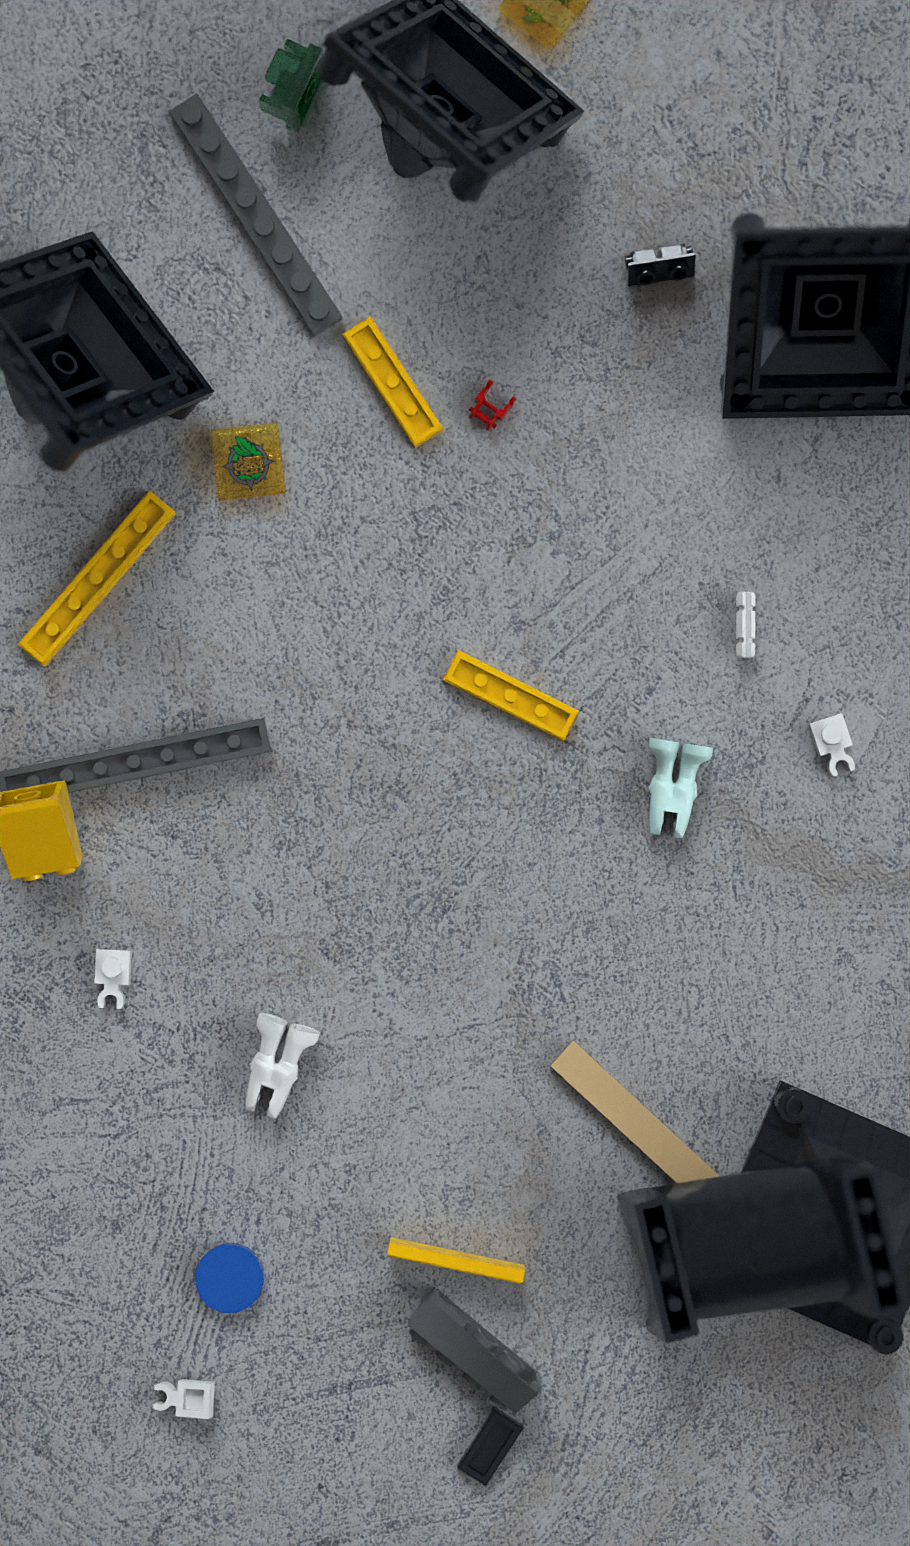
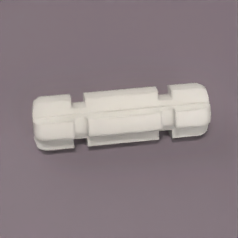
M739 592L736 595V607H739V611L736 612V639H739V643L736 644V656L738 658H752L755 655V643H752V639L755 638V611H753L755 593Z

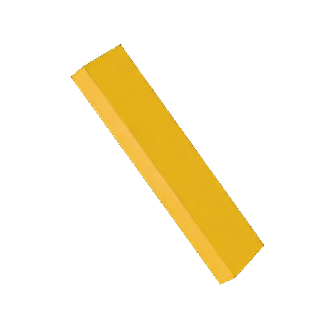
M371 316L342 334L344 340L415 448L443 431L442 425Z
M460 650L457 651L443 679L444 682L563 742L579 712L567 704Z
M393 1237L390 1238L387 1252L390 1257L519 1284L523 1283L525 1266L523 1264Z

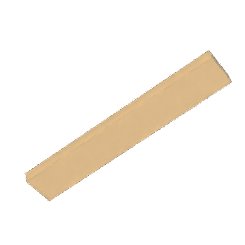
M574 1040L550 1064L558 1074L676 1183L720 1176Z

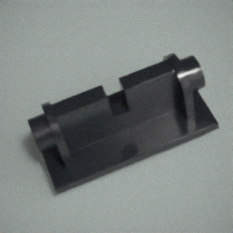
M685 244L663 247L660 249L662 258H656L654 249L632 251L631 255L624 257L625 267L628 270V287L695 277L696 255L693 253L692 246L685 247Z

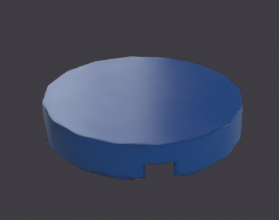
M223 1243L209 1250L200 1260L195 1273L196 1289L200 1298L211 1309L221 1313H237L249 1308L259 1297L264 1284V1269L258 1257L248 1247L238 1243Z

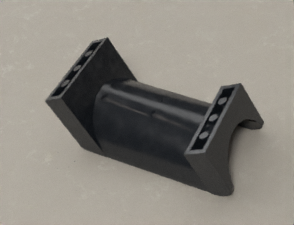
M837 1156L786 1166L636 1189L617 1195L619 1206L633 1233L643 1266L649 1301V1314L645 1322L649 1332L666 1344L700 1335L697 1320L836 1301L874 1320L909 1311L879 1179L874 1165L844 1156Z

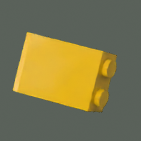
M65 780L0 792V848L11 879L22 878L23 881H32L41 878L44 873L56 872V875H65L74 872L76 867H80L83 855Z

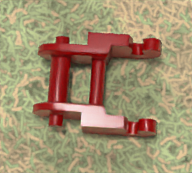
M491 380L487 382L486 387H483L475 398L477 405L475 408L470 407L469 411L471 413L468 417L472 419L475 416L487 425V431L491 427L494 429L497 427V424H495L496 420L502 421L517 400L513 396L504 408L499 409L486 401L485 395L494 383ZM482 405H485L495 413L492 419L479 411Z

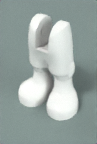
M259 1013L256 1026L261 1034V1046L259 1052H257L250 1063L251 1074L247 1088L245 1109L252 1112L255 1111L258 1101L261 1099V1092L264 1086L274 1090L269 1102L267 1116L276 1119L287 1100L292 1084L298 1079L297 1062L302 1051L316 1044L320 1032L305 1025L291 1024L287 1032L282 1057L276 1063L275 1054L288 1022L271 1014Z

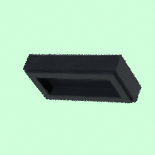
M494 1406L458 1462L457 1468L484 1486H487L523 1430V1425Z

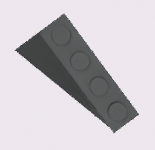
M433 1287L408 1318V1326L411 1328L409 1333L423 1345L429 1342L438 1350L436 1355L449 1367L455 1364L465 1372L462 1375L463 1378L474 1388L479 1389L482 1386L491 1393L490 1400L501 1410L506 1411L509 1408L516 1414L542 1391L541 1374L436 1287Z

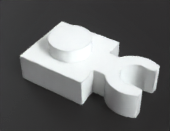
M842 713L808 724L818 756L829 755L830 759L827 763V770L831 777L838 775L835 768L838 761L846 763L848 772L855 770L854 760L845 754L844 748L853 744Z
M96 949L94 983L104 984V990L99 994L97 1000L99 1008L106 1006V997L108 995H114L117 998V1009L124 1007L125 996L120 990V985H130L132 950Z
M181 1379L178 1381L177 1389L169 1382L154 1385V1390L164 1391L167 1395L166 1402L158 1401L154 1403L153 1408L163 1411L176 1406V1416L210 1419L213 1417L215 1382Z

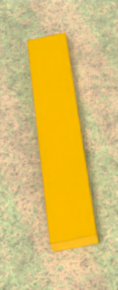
M149 490L18 645L46 667L176 515V512Z

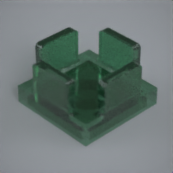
M287 39L284 44L285 50L281 48L276 50L265 74V80L275 85L270 97L261 94L258 101L263 112L285 121L287 128L299 132L323 82L317 71V63L323 54V49L311 43L307 48Z

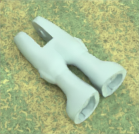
M649 738V751L656 757V775L652 778L649 786L651 794L649 810L650 833L660 835L664 822V811L675 813V819L673 820L672 837L680 839L685 834L693 801L697 797L695 781L697 770L700 764L711 759L713 748L682 743L679 777L676 783H673L672 773L680 743Z

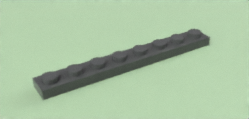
M196 93L169 111L171 117L314 337L342 320L343 317L199 95Z
M265 718L0 771V792L65 780L68 793L272 752Z

